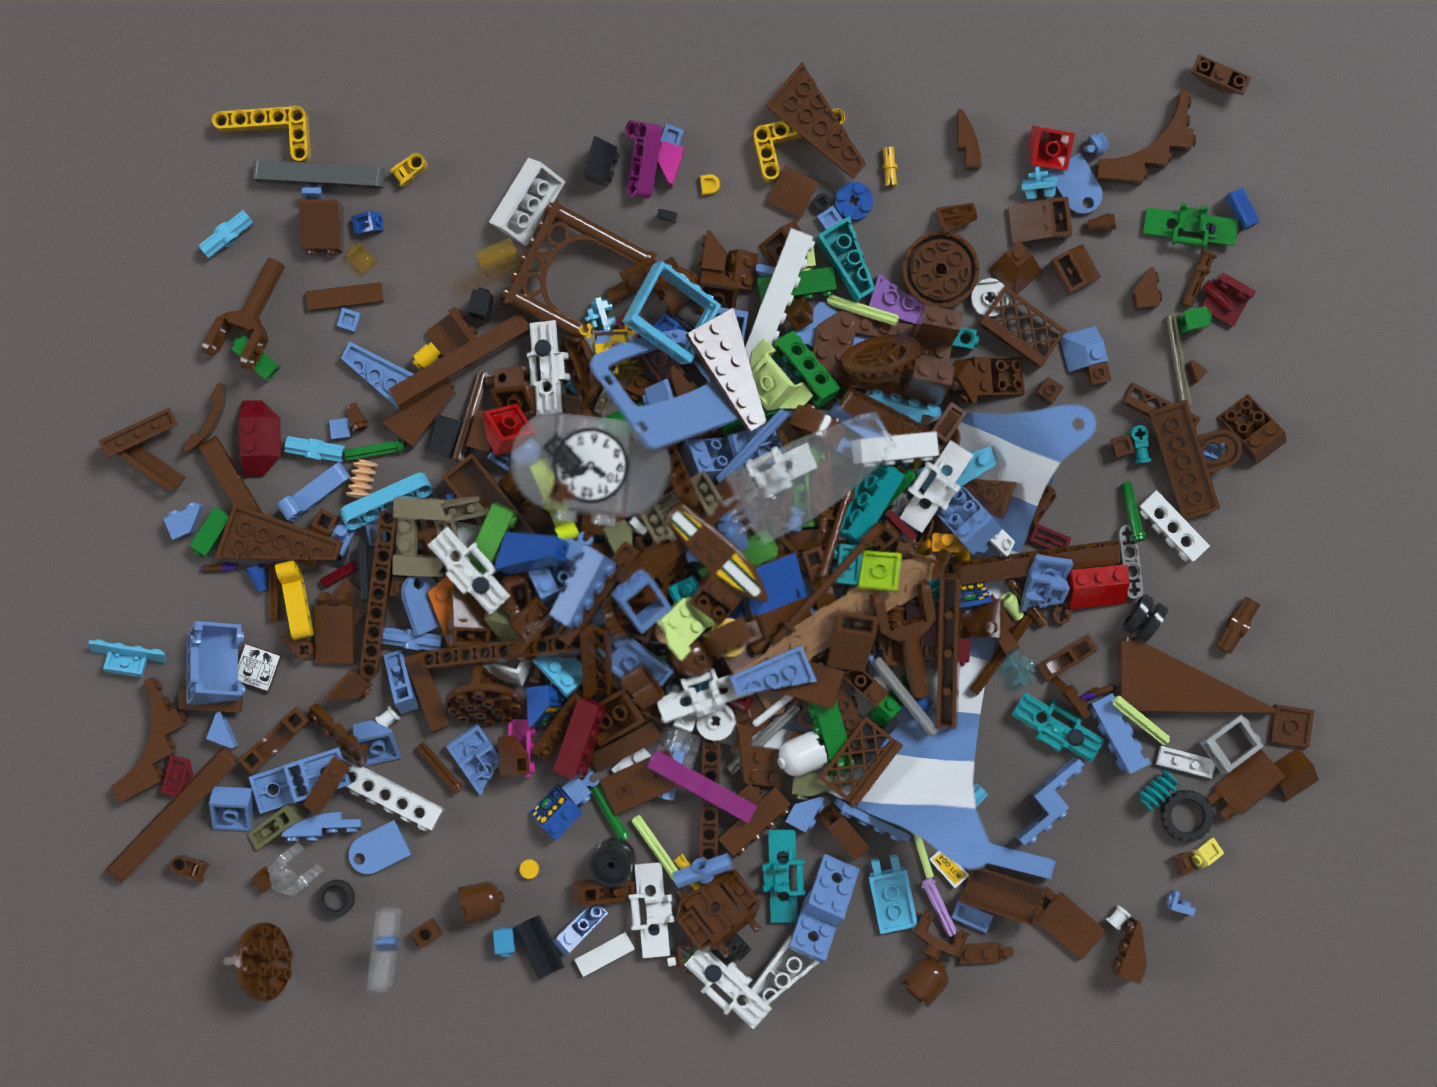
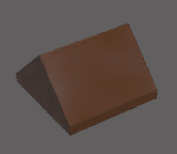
M524 384L492 388L490 390L497 408L518 404L527 420L539 417V415H536L535 390L533 387Z
M1299 748L1294 749L1274 762L1287 777L1277 786L1286 801L1319 781L1314 765Z

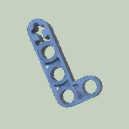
M338 462L293 496L289 495L282 499L276 506L287 521L294 522L346 484L351 476L342 464Z

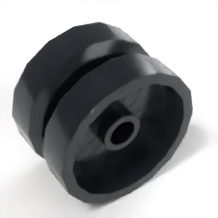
M1146 593L1133 605L1122 625V629L1130 634L1137 630L1136 637L1144 643L1148 642L1154 635L1168 612V607L1160 602L1153 606L1154 599Z
M612 837L605 839L598 845L590 859V871L593 878L598 883L608 887L622 885L629 878L636 864L635 851L627 841L621 838Z

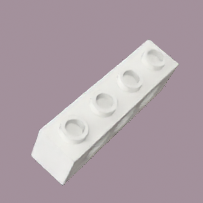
M1157 490L1153 491L1138 506L1140 510L1139 515L1144 520L1148 519L1153 524L1151 527L1158 534L1162 533L1165 536V542L1171 548L1175 547L1179 551L1178 555L1183 561L1194 562L1210 547ZM1156 509L1162 511L1163 516L1161 519L1155 517L1154 512ZM1169 523L1175 524L1176 531L1174 533L1168 531ZM1182 537L1189 539L1187 547L1181 544Z

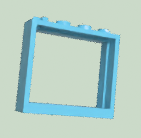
M661 261L652 265L622 322L681 365L692 362L696 354L689 341L685 348H682L638 316L658 276L663 277L705 308L695 329L715 318L721 304L715 301L712 295L703 292L699 285L687 280L684 274L676 272L670 264L667 265Z

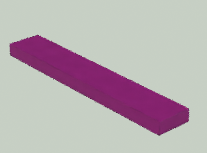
M655 750L646 766L745 823H749L757 808L753 803L658 750Z

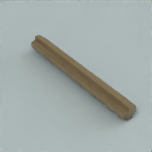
M1170 314L1166 318L1180 401L1186 399L1188 406L1191 407L1192 401L1177 314Z

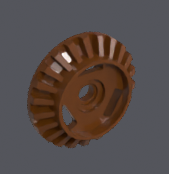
M878 336L861 341L846 350L842 356V365L845 372L852 376H857L863 382H889L906 375L911 370L912 364L921 357V348L919 342L909 336Z

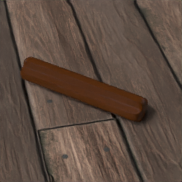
M275 565L268 566V620L271 622L279 621V579L276 574Z

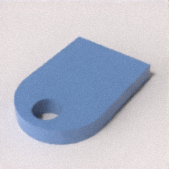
M1081 153L1070 158L1067 171L1059 169L1048 171L1049 177L1057 176L1056 189L1061 197L1069 198L1070 211L1073 213L1086 215L1092 213L1102 201L1101 186ZM1090 199L1093 203V206L1091 208H1085L1083 206V200Z
M409 576L402 585L401 597L414 636H419L440 626L427 593L436 584L432 577ZM416 578L420 582V586L418 589H416L414 586V580Z
M396 820L359 837L352 843L349 849L351 865L355 870L363 874H373L412 855ZM361 853L364 855L365 861L363 864L356 863V854Z

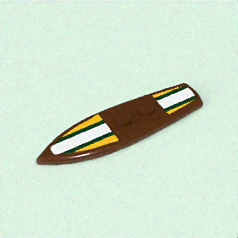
M683 503L675 506L668 513L665 522L693 555L712 574L714 573L722 583L741 595L754 600L768 602L765 587L756 569L729 539Z

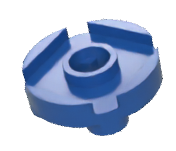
M849 182L843 185L836 194L835 207L843 218L850 216L851 221H858L865 218L872 209V193L861 182ZM851 197L859 199L857 206L849 204Z

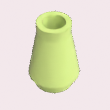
M1007 592L999 598L1004 599V611L1014 621H1018L1024 616L1016 595Z

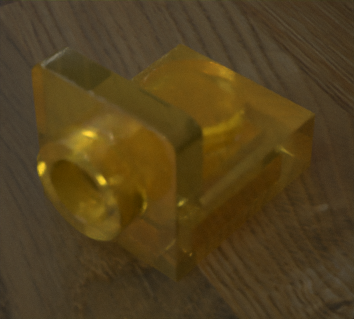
M360 242L357 245L353 244L347 251L348 254L346 256L364 275L378 262Z

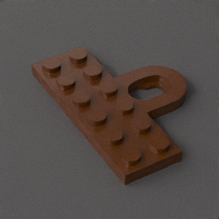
M1186 399L1150 410L1149 414L1181 516L1187 520L1219 510L1220 506L1210 473L1230 467L1239 460L1242 453V444L1239 437L1228 429H1217L1197 435ZM1209 443H1224L1228 446V451L1219 459L1209 460L1204 456V448Z

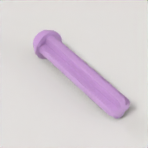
M932 877L927 878L921 882V887L925 888L947 936H954L957 930L934 884L936 881Z

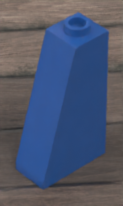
M505 532L495 569L506 575H513L565 562L570 543L558 536Z

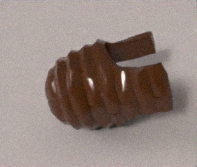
M522 574L507 575L500 582V585L508 592L510 597L499 607L509 612L512 620L520 613L522 601L527 599L528 605L535 597L530 581Z

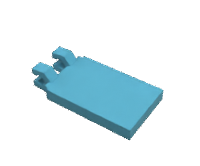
M897 854L889 855L892 869L881 871L879 859H871L873 873H870L868 877L880 934L913 928L915 924L918 925L907 869H904V866L900 867Z

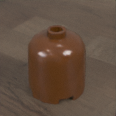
M684 267L674 269L676 272L684 274L691 283L698 285L697 282L700 279L694 271L690 272ZM663 277L657 279L653 286L660 301L665 300L668 305L666 309L672 315L693 301Z
M694 640L689 645L691 651L681 661L671 649L669 650L667 663L674 668L673 673L679 676H702L712 666L713 656H709L703 641Z
M482 882L458 887L460 906L463 907L464 911L463 919L465 925L488 920L500 914L501 903H504L505 900L503 891L499 892L494 883Z
M923 958L899 982L901 985L906 984L908 987L906 990L918 1002L925 1001L924 1006L929 1008L948 985L949 977L945 971L946 966L939 959L934 961L930 958Z

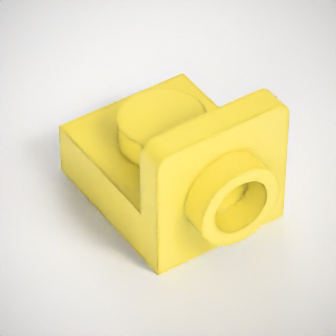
M1214 837L1209 838L1197 849L1189 852L1192 862L1199 869L1211 865L1224 854Z

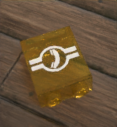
M511 238L475 252L482 271L487 278L520 264L519 255Z

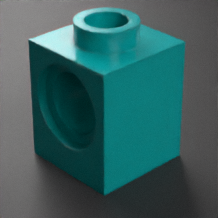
M961 327L951 348L972 351L974 347L978 346L979 336L976 335L977 330ZM967 335L970 342L968 344L962 343L960 336Z

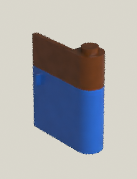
M795 552L762 565L753 564L763 582L768 597V602L747 597L752 619L757 621L762 639L771 638L774 633L779 632L785 625L782 620L788 622L808 600ZM811 609L796 624L812 616Z

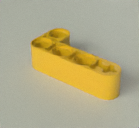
M295 560L276 564V574L283 588L291 636L294 641L313 636V628L301 568Z

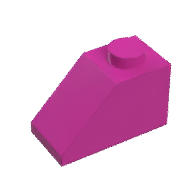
M662 141L657 163L669 187H673L685 149L684 147Z

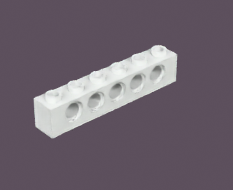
M343 756L344 761L352 766L349 772H354L356 775V780L351 782V785L346 786L350 788L349 792L357 796L360 794L366 796V801L374 805L377 803L383 805V809L391 814L395 811L401 815V819L409 823L411 820L418 823L417 827L426 832L428 830L432 831L435 828L444 808L365 767L360 768L357 764H353L348 758ZM367 780L373 783L372 791H367L364 788V783ZM384 789L390 792L389 800H384L381 796V792ZM404 798L407 801L406 809L399 807V799ZM417 807L424 809L425 815L423 818L416 816L415 810Z

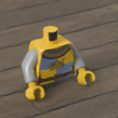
M590 323L587 324L588 331L583 329L582 324L579 328V332L585 335L584 339L593 357L607 349L638 339V333L626 324L625 329L593 331V334L590 333L592 330ZM629 359L609 367L612 375H618L619 365L628 364Z

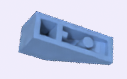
M402 649L383 655L394 703L400 714L418 709L416 693Z

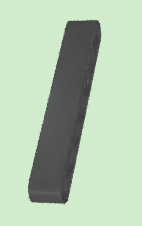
M254 160L253 181L299 185L320 184V186L369 189L384 188L385 169L382 167Z

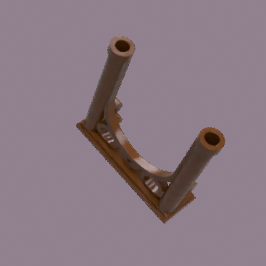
M555 199L553 203L549 202L543 212L546 216L544 220L541 219L536 227L539 232L536 237H531L527 245L530 249L527 254L523 253L519 261L521 267L519 271H514L510 279L513 281L512 285L509 288L506 287L500 296V299L503 300L501 305L509 306L511 304L544 322L556 320L557 329L573 337L584 338L585 335L579 332V328L582 324L583 329L588 331L587 325L558 310L551 302L547 293V271L557 252L572 242L586 240L595 242L635 264L651 256L655 259L657 254L652 251L648 252L563 207L559 200ZM554 219L559 221L558 223H554L552 225ZM556 227H561L565 231V240L560 243H555L551 239V233ZM568 227L580 232L583 235L570 237ZM545 237L548 244L555 247L553 250L550 248L546 252H538ZM534 258L539 263L538 271H542L541 275L537 272L527 274ZM532 276L539 279L541 286L539 290L533 293L526 289V282ZM520 286H521V289H522L523 293H521V292L518 291L519 288H520ZM542 293L547 306L531 297ZM592 328V330H591L590 333L593 334V331H597V330H595V329Z

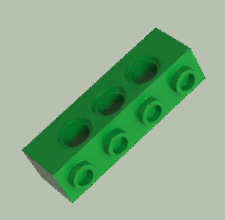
M791 331L775 341L773 348L776 350L774 355L798 384L804 383L814 395L811 401L817 408L836 397L840 390L838 383L827 373L826 368L819 363L813 352L806 347L801 337L797 336L794 331Z

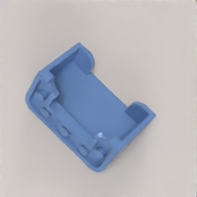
M195 621L186 641L187 704L200 705L240 700L244 696L245 685H242V682L238 680V647L244 641V632H241L240 624Z

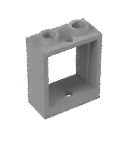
M1242 715L1234 716L1199 742L1221 774L1229 773L1264 747L1260 736L1253 732L1249 720ZM1237 724L1252 747L1230 763L1215 740Z

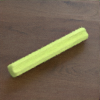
M830 295L827 299V304L835 308L894 326L899 321L897 314L834 295Z
M1117 696L1112 700L1114 707L1160 744L1166 745L1169 743V735L1122 697Z
M637 815L632 819V823L675 882L673 872L678 871L677 867L642 817Z

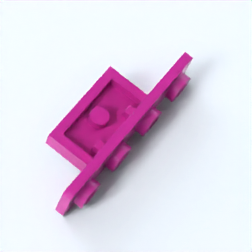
M528 708L527 719H512V722L509 723L508 736L515 735L529 754L530 774H526V778H531V774H535V762H532V754H535L532 752L535 743H532V735H535L536 727H529Z

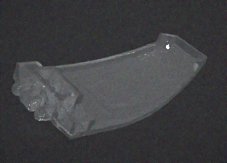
M877 413L856 416L854 419L828 427L787 444L726 475L725 480L734 496L722 504L726 507L738 501L740 507L731 510L728 513L729 516L732 517L743 511V514L732 520L733 523H739L745 518L750 522V524L738 530L739 534L753 528L762 545L765 546L809 522L841 500L870 475L896 446Z

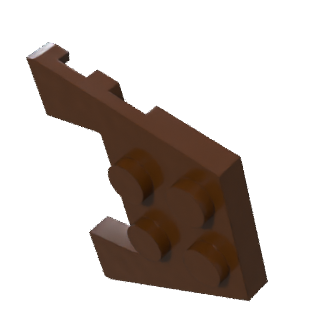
M736 723L735 728L738 734L737 744L740 750L739 760L742 782L781 787L788 773L781 769L778 764L780 748L751 745L754 726ZM789 730L787 741L807 732Z

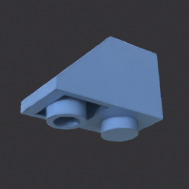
M193 502L186 505V509L180 512L174 510L167 514L168 517L163 520L172 540L178 541L195 533L204 510L203 504Z
M817 796L794 803L785 822L805 833L808 829L812 830L816 822L813 818L817 812L821 813L825 805L823 802L824 798Z

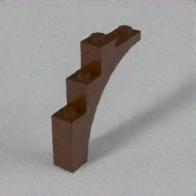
M1181 90L1179 92L1171 121L1163 134L1155 142L1143 150L1128 156L1100 158L1096 163V180L1098 182L1141 185L1148 175V169L1145 167L1165 168L1168 163H1171L1172 152L1169 150L1189 152L1196 144V135H1193L1194 129L1186 128L1190 124V115H1187L1188 108L1191 107L1192 98L1189 97V90Z
M155 677L144 680L152 708V726L148 743L136 765L122 779L111 786L119 803L126 802L164 781V770L157 763L176 753L175 748L177 747L173 738H169L168 735L188 725L186 721L188 717L185 711L179 709V707L171 709L172 703L168 696H164L162 692L163 685Z

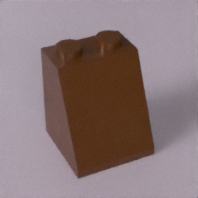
M299 199L302 249L308 255H318L319 252H326L327 255H338V252H343L344 207L342 204L334 199Z

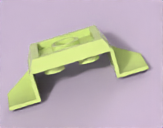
M764 338L752 351L750 365L761 404L766 410L778 408L795 409L798 404L805 405L814 395L804 383L797 385L792 383L771 358L776 350Z
M692 597L679 599L671 607L672 610L657 621L666 635L668 647L680 661L691 651L689 645L706 628L717 625L716 622L689 603Z

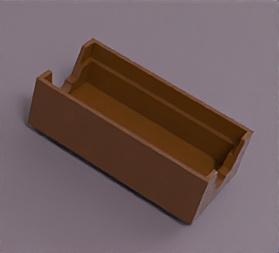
M979 867L977 869H969L968 882L959 902L1035 927L1047 888Z

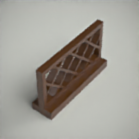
M1004 286L987 312L977 323V325L1038 369L1043 367L1047 358L1067 331L1007 286ZM1005 292L1012 296L1013 304L1003 306L1002 296ZM1017 306H1026L1028 315L1018 317ZM1014 307L1015 317L1005 319L1003 308ZM1000 309L1002 320L995 321L989 316L992 310ZM1032 317H1041L1044 326L1034 328ZM1029 318L1031 329L1021 330L1019 319ZM1016 320L1017 331L1010 332L1006 327V321ZM1055 327L1060 331L1057 338L1049 339L1047 328ZM1044 329L1046 340L1036 341L1034 330ZM1031 331L1033 342H1024L1021 332ZM1047 342L1048 350L1043 356L1038 352L1037 344Z
M864 716L819 775L818 779L852 806L857 807L903 745ZM866 722L872 726L873 735L862 736V727ZM884 736L889 742L885 747L877 748L876 737ZM873 737L874 749L864 750L863 739ZM860 739L861 750L851 751L850 743L852 740ZM875 751L876 759L873 763H866L864 752ZM861 753L863 764L852 765L851 754ZM841 755H848L849 766L839 767L838 759ZM863 767L864 775L861 778L854 779L853 768ZM850 768L851 779L840 781L839 770ZM836 770L837 781L829 782L824 778L829 771ZM851 782L852 790L848 796L842 792L841 783Z

